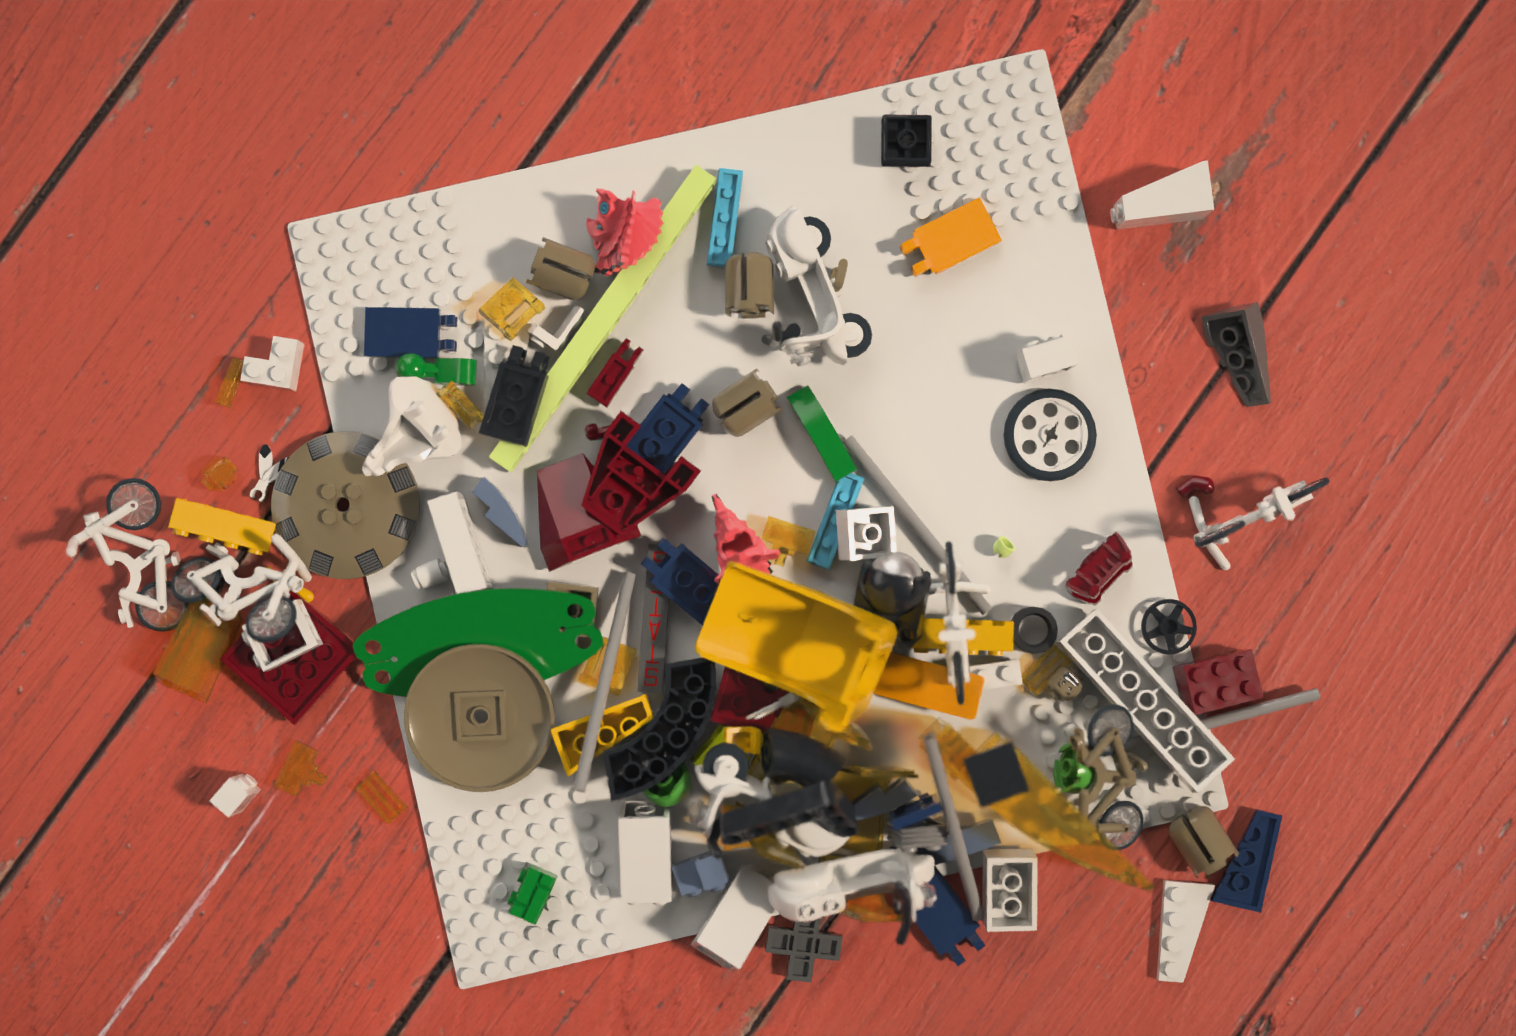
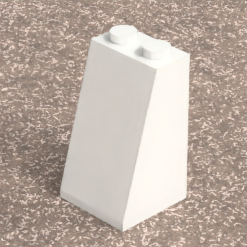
M1208 160L1199 162L1123 195L1110 211L1111 221L1116 224V230L1204 219L1214 210Z
M649 799L621 800L618 818L621 903L635 906L641 903L663 905L667 902H672L671 807L657 806Z
M750 863L748 866L746 864L740 866L691 943L692 947L731 972L740 969L775 911V908L769 902L768 888L770 885L775 884L774 878L770 877L767 879L760 874L762 871L758 867Z

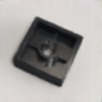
M884 114L881 120V165L883 167H929L931 164L932 116ZM904 136H908V140L913 141L909 143V146H905L903 142H900Z

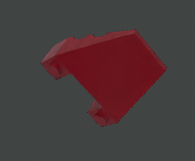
M622 411L619 412L605 432L581 503L584 509L620 536L687 491L701 472V470L681 456L669 473L664 475L628 448V443L640 429L641 425Z

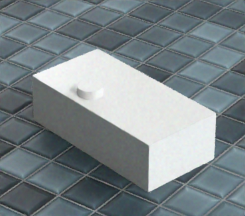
M453 492L428 500V506L456 594L493 588L464 495Z

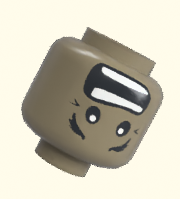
M1061 666L1048 678L1047 686L1050 690L1047 693L1056 702L1063 700L1066 703H1070L1083 690L1082 681L1084 678L1071 666L1068 668Z

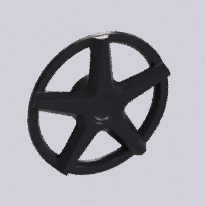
M1163 599L1153 603L1145 611L1141 621V631L1143 639L1153 650L1162 654H1177L1187 649L1193 642L1197 632V622L1192 610L1186 604L1175 599ZM1166 603L1177 604L1169 616H1165L1156 607ZM1183 608L1190 615L1193 628L1179 623L1178 619ZM1151 613L1159 625L1147 632L1146 622ZM1176 634L1191 635L1185 645L1178 649L1175 648ZM1162 635L1165 636L1168 650L1157 647L1150 639Z

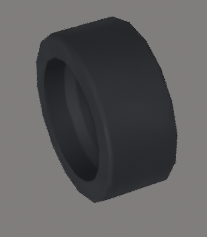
M1034 606L1023 608L1015 613L1011 621H1014L1013 643L1023 652L1034 654L1045 652L1052 647L1057 639L1058 627L1056 620L1044 608ZM1031 615L1042 618L1048 628L1044 641L1035 645L1024 642L1019 634L1020 623L1024 618Z

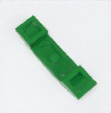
M807 385L788 396L787 400L798 419L802 422L834 481L837 482L856 471L857 469L845 446L809 386Z

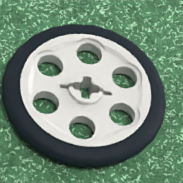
M1049 388L1036 390L1016 402L1005 421L1003 436L1009 458L1019 470L1037 480L1051 482L1064 480L1084 468L1095 449L1097 433L1092 414L1080 399L1066 391ZM1046 404H1053L1056 407L1057 412L1054 417H1047L1044 414L1043 408ZM1025 416L1034 418L1035 427L1028 430L1023 427L1022 420ZM1067 416H1074L1077 419L1078 425L1075 429L1071 430L1065 426ZM1057 422V425L1053 433V435L1056 436V439L1049 440L1045 444V447H1043L1047 435L1044 434V431H1049L1052 428H1054ZM1030 440L1035 444L1036 449L1033 454H1026L1023 451L1022 445L1025 441ZM1073 440L1077 443L1078 450L1075 454L1066 452L1065 444L1067 441ZM1049 452L1057 457V463L1051 467L1044 463V456Z

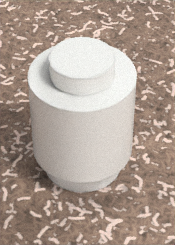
M439 558L416 567V570L411 571L413 582L418 590L422 588L426 590L448 581L447 575H450L446 561H441Z

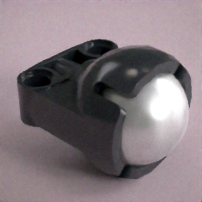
M889 552L879 556L877 559H866L861 566L853 605L890 620L895 624L898 633L893 646L912 647L923 634L922 625L931 588V573L923 571L916 560L902 552ZM904 629H910L914 633V639L907 638L904 634Z

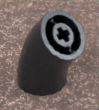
M765 729L762 734L761 764L766 777L783 778L797 782L802 787H807L820 782H830L847 762V759L825 743L798 732L783 729Z

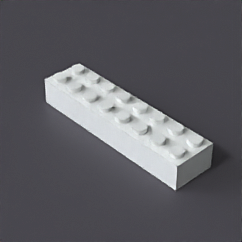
M1097 608L1092 610L1056 643L1111 704L1121 705L1130 712L1133 718V728L1192 793H1199L1235 760ZM1117 710L1127 720L1126 715L1122 711Z

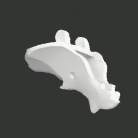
M396 377L390 382L389 423L381 440L365 458L362 471L366 476H380L385 472L391 471L399 464L417 463L429 459H445L457 454L462 445L459 423L450 402L437 386L418 377Z

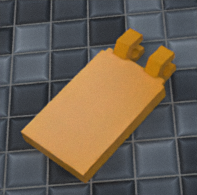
M979 197L915 229L914 233H912L914 238L905 241L899 248L903 255L920 248L925 260L914 264L911 268L914 277H917L929 270L937 275L1001 243L1002 239Z

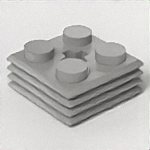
M931 817L896 831L891 820L886 822L888 825L886 827L888 830L886 838L894 843V847L901 848L902 852H916L917 847H926V850L936 851L940 850L942 845L948 844L946 841L948 838L946 836L948 833L946 831L947 826Z

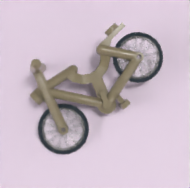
M1107 705L1095 713L1088 726L1087 745L1085 744L1084 730L1081 728H1074L1075 735L1070 736V744L1077 751V761L1085 767L1092 766L1095 771V780L1092 787L1088 790L1081 789L1079 792L1078 820L1065 822L1046 804L1039 806V811L1052 825L1067 836L1076 839L1081 844H1088L1092 842V833L1095 832L1098 833L1101 843L1111 850H1122L1129 847L1136 841L1142 831L1143 814L1139 806L1131 801H1120L1113 805L1111 803L1124 788L1131 787L1136 783V773L1131 768L1135 767L1142 772L1148 770V765L1143 759L1131 752H1125L1124 747L1129 742L1133 732V718L1130 712L1121 705ZM1111 755L1117 771L1105 770V765L1099 756ZM1104 783H1115L1088 815V805L1096 801Z

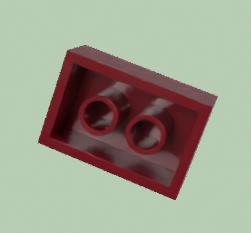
M1239 649L1172 666L1179 697L1194 715L1264 698L1252 649Z

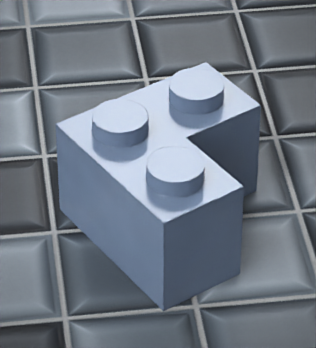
M711 851L672 864V870L681 896L688 894V897L699 895L702 893L703 888L704 891L710 889L712 893L726 888L725 884L729 883V873L723 857L719 860L715 859Z

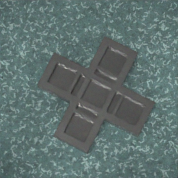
M820 919L808 922L794 921L793 928L768 925L765 952L789 955L786 973L787 980L812 982L815 958L840 960L842 934L820 932Z

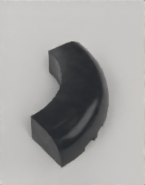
M702 657L665 664L666 685L661 706L652 721L636 738L616 748L603 751L611 802L631 797L658 784L675 771L693 751L709 721L716 690V665L714 661Z

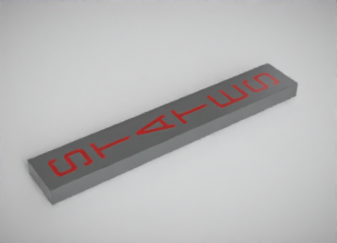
M648 543L647 557L658 565L667 553L656 544ZM646 569L637 692L662 694L669 597L650 582L654 575Z

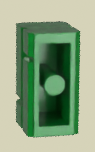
M530 864L528 869L523 867L517 880L521 885L517 892L512 891L507 905L511 906L508 913L536 925L558 875L534 864Z

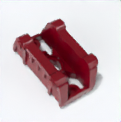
M1117 532L1113 533L1112 536L1110 535L1107 538L1106 543L1103 542L1096 551H1092L1082 561L1080 567L1075 572L1077 575L1066 581L1065 588L1069 594L1089 605L1096 606L1101 601V596L1124 572L1128 573L1133 568L1131 551L1122 536Z

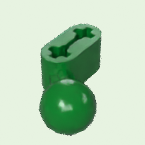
M406 353L397 360L395 370L398 377H418L421 379L427 377L435 378L434 383L439 385L475 386L477 360L437 358L435 364L426 363L418 354Z

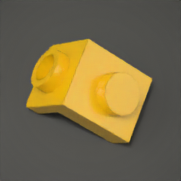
M753 726L724 727L723 743L735 744L744 753L760 754V748L763 746V735L760 729Z

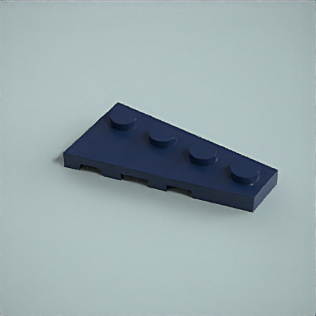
M1258 809L1255 810L1236 848L1239 854L1237 857L1233 854L1211 901L1261 913L1282 815Z

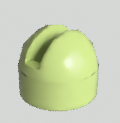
M1000 536L993 545L994 554L999 553V558H1006L1015 550L1012 542L1004 536Z

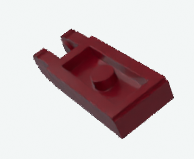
M627 338L620 345L616 353L611 355L586 393L606 408H608L644 349L638 347L628 362L622 359L621 356L627 351L631 343Z

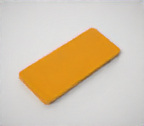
M890 652L873 694L973 720L977 715L985 679L983 676L969 673L970 682L964 683V704L959 705L956 687H953V684H949L946 666Z

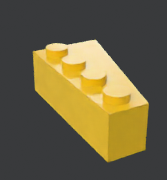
M647 694L604 709L593 759L654 718L655 715ZM590 715L550 729L567 777L577 771Z

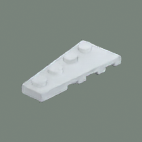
M534 320L484 321V414L500 363L508 361L513 345L528 351L531 334L527 331L535 323Z
M1163 880L1157 965L1158 981L1184 982L1213 893L1214 884Z

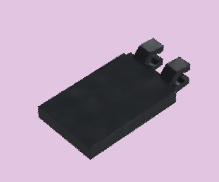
M513 345L508 361L500 363L479 434L527 447L549 378L548 372L545 370L547 369L550 357L545 353L535 351L531 367L524 366L527 350Z

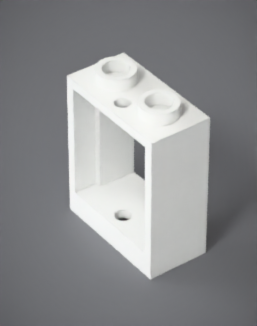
M296 599L292 602L297 611L295 622L306 645L273 661L264 644L253 640L248 635L246 624L242 626L244 630L242 637L245 643L252 647L255 653L253 655L254 662L259 669L262 668L263 672L270 671L323 645L302 600ZM288 604L285 605L281 617L291 612ZM262 616L251 621L254 634L260 637L257 628L269 623V621H266Z

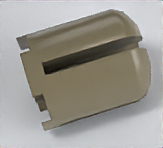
M543 237L542 241L546 242L544 248H538L530 273L534 274L532 281L527 279L526 283L570 300L581 299L586 294L590 284L585 279L591 280L595 270L594 259L589 254Z
M748 252L747 257L744 256V253H737L729 257L725 263V314L731 317V312L740 313V315H744V319L764 318L765 312L769 311L774 315V265L772 260L758 252Z
M757 368L715 395L712 400L713 412L717 418L721 419L758 395H762L720 423L725 431L735 437L745 435L784 410L783 407H777L775 401L778 397L768 381H763L756 375L759 372Z
M1196 806L1189 809L1188 818H1186L1184 813L1180 814L1172 821L1169 827L1171 839L1197 879L1199 873L1205 872L1208 876L1226 866V859L1233 853L1236 857L1239 854L1213 811L1206 806Z

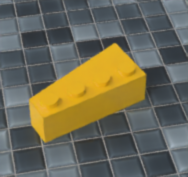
M176 498L169 527L174 528V534L188 537L189 533L199 535L198 540L213 543V540L217 539L224 541L223 546L238 549L239 545L249 547L248 552L262 555L263 551L269 552L271 537L276 523L237 514L236 512L214 508L202 503L190 502L183 498Z
M924 618L922 637L914 646L909 648H914V653H929V649H939V654H945L947 649L946 641L939 639V633L945 631L944 619ZM966 620V629H972L975 632V637L967 640L968 655H978V650L988 651V655L1003 656V651L1013 652L1014 621ZM908 629V638L914 639V633Z

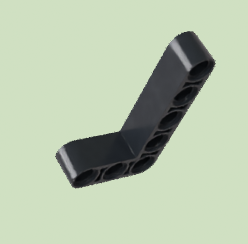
M820 782L722 813L719 816L721 842L725 845H737L818 819H822L837 836L850 837L858 832L855 808L834 783Z

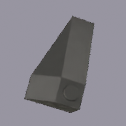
M1259 303L1238 305L1201 317L1207 341L1211 348L1214 347L1221 360L1219 361L1223 367L1226 366L1232 376V383L1245 405L1251 407L1270 404L1271 396L1265 330Z

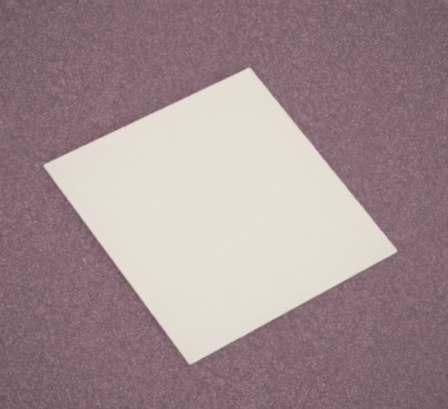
M1043 49L288 224L289 237L333 432H358L381 440L389 423L390 382L398 377L395 366L399 358L364 356L365 307L439 308L441 310L440 316L455 315V317H458L457 327H440V340L453 339L457 341V351H440L439 358L477 360L475 386H456L464 395L456 402L446 392L452 386L435 384V378H423V380L437 386L450 402L459 423L462 445L457 454L449 458L407 463L415 477L419 490V520L415 533L403 553L386 568L366 576L377 624L419 604L456 594L451 575H447L448 581L426 590L424 588L418 590L413 582L411 571L416 570L417 566L437 558L441 561H446L427 501L453 492L463 494L493 586L491 589L526 588L547 590V583L549 581L599 587L594 627L602 634L604 642L602 648L581 664L544 680L554 704V728L591 714L624 572L634 573L636 578L605 709L647 694L654 715H656L661 706L665 691V664L702 658L695 652V644L702 625L669 598L662 694L637 692L646 568L640 563L648 555V543L657 544L663 537L676 549L682 543L719 574L721 569L717 559V542L714 537L716 532V510L711 497L716 493L728 510L735 513L738 519L746 521L748 528L755 531L756 536L761 538L767 549L780 550L779 558L768 560L771 562L770 568L773 570L771 575L820 591L851 605L854 604L861 566L866 559L853 561L839 560V551L837 549L830 570L806 562L836 485L817 448L787 400L788 396L807 385L817 398L841 441L844 442L852 435L945 549L947 541L952 543L954 561L956 563L961 562V570L972 583L990 586V593L982 594V596L992 608L984 615L979 612L963 591L956 592L960 615L965 614L966 620L1011 621L1014 614L1021 609L1034 606L1044 608L1050 612L1055 618L1058 627L1057 639L1052 647L1045 652L1037 654L1023 652L1013 643V652L1003 651V656L988 655V651L978 650V655H968V665L1019 659L1022 677L1021 685L983 690L977 715L973 720L873 694L867 709L845 730L836 732L818 723L820 715L824 713L818 706L810 737L825 743L847 759L845 765L830 782L834 783L850 802L878 782L885 789L902 775L907 778L917 793V796L908 801L906 805L919 800V795L927 792L929 795L936 793L939 799L923 742V736L932 733L936 736L960 827L969 826L987 818H991L994 822L1001 844L985 850L1032 849L1035 854L1080 844L1076 839L1067 836L1052 825L1039 811V806L1046 804L1065 822L1078 820L1079 794L1061 793V787H1056L1053 777L1055 760L1060 761L1062 753H1058V751L1064 744L1070 743V736L1075 735L1074 728L1079 727L1084 730L1085 744L1087 745V730L1092 717L1101 708L1112 705L1056 644L1096 608L1179 697L1172 666L1193 661L1190 646L1177 654H1162L1153 650L1145 642L1141 631L1143 615L1150 605L1163 599H1175L1178 601L1179 599L1047 55ZM884 114L932 116L931 164L929 167H883L881 165V120ZM904 136L900 142H903L905 146H909V143L913 141L908 140V136ZM695 165H698L714 176L716 182L719 168L742 170L743 178L733 255L744 253V256L747 257L748 252H758L772 260L774 265V315L769 311L765 312L764 318L744 319V315H740V313L731 312V317L725 314V268L706 265L716 184L513 472H509L489 458V455L500 440L479 434L484 417V321L534 320V324L554 336L575 305L581 307L584 310L582 313L583 319L576 328L572 327L568 333L569 339L562 348L558 347L557 350H554L546 344L542 348L531 340L533 335L531 334L530 343L523 365L531 367L535 351L542 352L550 357L547 369L545 370L549 372L619 274V272H613L612 275L605 276L602 273H593L591 280L585 279L590 284L586 294L579 300H570L527 284V279L532 281L534 276L530 271L539 247L544 248L546 242L542 241V238H548L589 254L594 259L596 265L600 250L594 247L593 242L595 240L587 231L586 221L587 218L597 219V197L599 196L596 192L597 188L611 191L618 199L624 201L627 198H631L632 190L635 191L636 202L646 203L650 199L657 198L662 202L660 209L663 212ZM980 197L1002 239L1001 243L937 275L929 270L914 277L911 271L912 266L925 260L920 248L903 255L899 248L901 244L914 238L912 233H914L915 229ZM792 205L796 209H800L803 217L811 216L818 218L829 228L831 234L830 248L821 257L829 279L832 269L838 267L841 259L848 261L844 284L840 289L843 291V294L838 297L842 314H859L871 326L872 340L868 349L857 357L847 358V363L844 365L835 363L828 358L821 346L804 350L807 353L794 358L795 353L787 355L786 352L780 351V345L771 347L764 344L761 340L763 335H773L772 325L776 321L782 324V330H785L792 323L799 325L801 335L812 334L818 331L817 322L798 277L787 282L784 281L783 277L780 278L775 269L776 260L773 254L770 255L765 245L768 233L777 217ZM1062 333L1063 337L1070 335L1079 364L1071 370L1024 384L1016 359V355L1021 351L1020 348L1024 347L1027 343L1037 340L1039 344H1042L1048 337ZM627 338L631 343L627 351L621 356L622 359L628 362L638 347H641L644 351L635 363L634 369L608 408H606L586 393L611 355L616 353L620 345ZM423 358V359L425 360L426 363H435V364H436V359H437V358ZM757 368L759 372L756 375L763 381H768L778 397L775 401L777 407H783L784 410L745 435L735 437L725 431L720 423L762 395H758L721 419L717 418L713 412L712 400L715 395ZM681 383L691 389L681 401L690 410L695 407L701 398L709 403L710 406L700 417L704 420L702 422L703 426L665 473V475L669 473L681 456L701 470L687 491L637 524L641 533L640 537L620 545H614L549 572L540 550L537 471L581 453L594 466L603 440H588L585 436L586 425L595 423L598 428L610 425L620 411L624 412L638 424H641L663 394L667 396L670 393L672 395ZM1049 388L1066 391L1080 399L1091 412L1097 433L1095 449L1084 468L1064 480L1051 482L1037 480L1019 470L1009 458L1003 436L1005 421L1016 402L1036 390ZM1046 404L1043 408V412L1047 417H1054L1057 410L1053 404ZM472 405L476 410L469 414L468 410L465 409H467V406L471 407ZM1025 416L1022 420V425L1025 429L1031 430L1035 427V420L1031 416ZM1067 416L1065 426L1071 430L1075 429L1078 425L1077 419L1074 416ZM1057 422L1054 428H1052L1049 431H1044V434H1046L1047 437L1043 447H1045V444L1049 440L1056 439V436H1054L1053 433L1057 425ZM1027 440L1023 443L1022 449L1026 454H1033L1036 446L1032 441ZM1069 440L1065 444V450L1069 454H1075L1078 450V445L1075 441ZM846 448L857 469L852 474L865 478L853 509L893 507L896 552H902L911 556L917 561L923 571L930 572L931 584L943 583L940 580V562ZM1050 452L1046 453L1044 463L1050 467L1054 466L1057 463L1056 455ZM483 477L489 479L502 492L517 513L527 537L528 545L526 548L519 545L484 516L490 507L472 493ZM1117 532L1122 536L1131 551L1133 568L1128 573L1124 572L1101 596V601L1096 606L1074 598L1065 588L1066 581L1077 575L1075 573L1092 551H1096L1103 542L1106 543L1110 535L1112 536L1113 533ZM1000 536L1009 539L1015 547V550L1006 558H999V553L994 554L993 545ZM936 593L929 595L924 618L944 619V616H947L946 594ZM1166 603L1156 608L1165 616H1169L1177 604ZM1181 612L1178 621L1180 624L1185 625ZM1151 613L1146 622L1147 632L1159 625ZM1027 616L1019 625L1020 637L1028 644H1039L1047 636V624L1039 616ZM904 629V634L907 638L908 629ZM1187 634L1175 635L1176 649L1187 643ZM1162 635L1150 639L1157 647L1168 650L1165 636ZM578 636L575 643L579 648L585 649L591 645V639ZM892 647V653L947 667L946 654H939V649H929V653H914V648ZM394 656L391 658L393 662H397L398 660L397 657ZM716 662V690L710 718L695 748L683 762L691 776V789L688 796L681 803L671 807L672 864L710 851L707 846L706 836H704V830L697 826L699 819L695 820L701 806L703 810L707 806L710 793L698 781L695 765L690 759L721 724L711 721L725 668L724 665ZM1061 666L1066 668L1071 666L1084 678L1082 681L1083 690L1070 703H1066L1063 700L1056 702L1047 693L1050 690L1047 686L1048 678ZM764 682V686L768 691H775L778 688ZM393 695L458 986L461 989L698 934L738 869L743 864L747 866L749 863L755 865L762 871L760 874L769 879L770 877L775 878V875L779 872L795 867L809 866L843 858L832 856L830 853L820 857L811 856V858L802 855L799 851L795 854L788 846L779 843L774 833L737 845L723 844L720 836L717 843L723 851V859L729 873V883L725 884L726 888L713 893L710 889L704 891L703 888L702 893L699 895L688 897V894L681 896L672 870V902H667L663 905L641 903L635 906L621 903L618 825L621 800L648 798L641 792L631 797L611 802L603 753L592 760L585 792L573 790L577 771L567 777L553 736L541 762L521 781L504 789L490 792L460 790L436 779L417 760L405 733L404 709L407 697ZM482 709L475 711L474 716L476 720L484 722L488 719L486 711ZM1109 710L1103 713L1095 722L1092 738L1101 729V724L1108 722L1112 727L1120 730L1121 740L1125 739L1128 731V722L1117 710ZM1202 713L1195 716L1201 719L1207 717V714ZM652 720L641 726L639 729H637L636 731H634L633 733L619 741L617 744H615L608 750L621 746L629 742L630 740L636 738L645 730V728ZM1134 728L1131 737L1139 735ZM1012 741L1030 791L980 808L962 758ZM1149 745L1126 751V753L1131 752L1143 759L1148 765V770L1142 772L1135 767L1131 768L1136 773V783L1131 787L1124 788L1111 803L1113 805L1120 801H1131L1139 806L1143 814L1142 829L1172 822L1182 813L1188 818V810L1196 806H1206L1213 812L1224 810L1228 807L1221 772L1199 793H1192ZM760 748V754L747 753L750 757L748 768L753 772L752 777L763 782L766 776L762 769ZM1099 756L1105 765V770L1117 771L1112 756ZM793 781L782 782V784L793 783ZM1104 783L1096 801L1088 805V815L1115 783ZM726 798L722 803L720 813L746 805ZM1118 807L1106 818L1113 819L1118 817L1122 820V823H1127L1131 827L1130 832L1137 830L1138 815L1132 807ZM890 811L874 817L857 820L858 832L851 836L840 848L863 854L877 850H886L894 846V843L886 838L888 836L886 834L888 831L886 829L888 826L886 822L891 820ZM943 812L931 816V818L946 825ZM1092 833L1093 840L1099 839L1098 833ZM1103 833V834H1104V838H1106V837H1110V836H1114V835H1118V834H1123V833ZM983 850L968 855L971 869L983 867ZM956 859L934 865L943 876L959 872ZM530 864L558 875L536 925L509 914L511 906L507 905L512 891L517 892L521 885L517 880L523 867L528 869ZM776 909L772 916L780 915Z

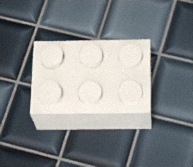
M1032 849L983 850L982 909L984 918L982 922L987 932L1037 931V856Z

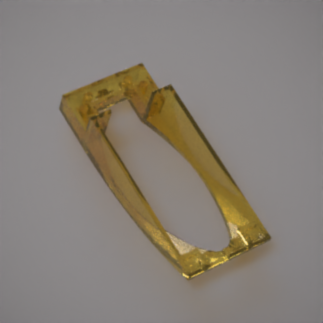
M939 717L918 737L922 742L919 747L926 753L923 736L929 733L935 734L945 773L954 781L958 778L973 793L974 790L962 758L1010 741L1006 737L1001 738L994 731L975 750L949 723ZM1014 745L1030 791L989 805V807L1020 831L1062 857L1110 879L1151 891L1154 886Z

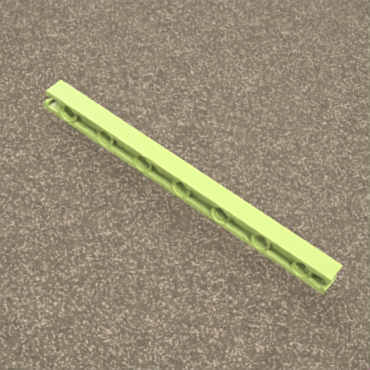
M695 165L663 210L664 214L661 219L664 224L660 227L662 233L657 236L658 243L652 246V250L646 253L645 258L637 261L636 266L629 265L627 269H621L547 374L549 378L528 446L524 447L500 440L489 455V458L509 472H513L717 184L714 176L698 165Z

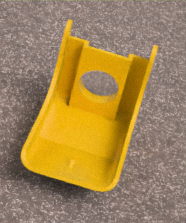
M731 561L724 570L697 638L695 652L701 657L811 701L824 711L820 715L818 723L830 730L841 732L867 709L898 632L897 627L890 620L820 591Z

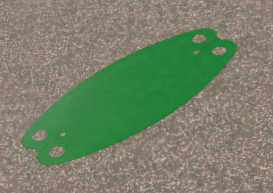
M506 588L464 592L419 604L393 615L366 630L354 641L353 649L356 657L366 664L364 665L365 670L362 676L368 688L384 694L407 697L410 687L420 671L438 655L458 646L490 644L506 648L527 660L539 672L542 678L547 680L586 661L602 648L604 642L601 632L593 624L596 612L591 600L580 595L560 591ZM570 605H580L583 609L582 616L579 618L570 617L567 613V608ZM560 627L568 628L565 632L559 630ZM587 635L591 639V645L585 649L579 648L575 643L576 637ZM370 640L379 642L381 645L380 652L377 654L367 652L365 648L366 643ZM394 656L397 657L398 660L397 662H393L391 658ZM380 670L387 671L391 677L390 681L386 684L378 683L375 679L376 672Z

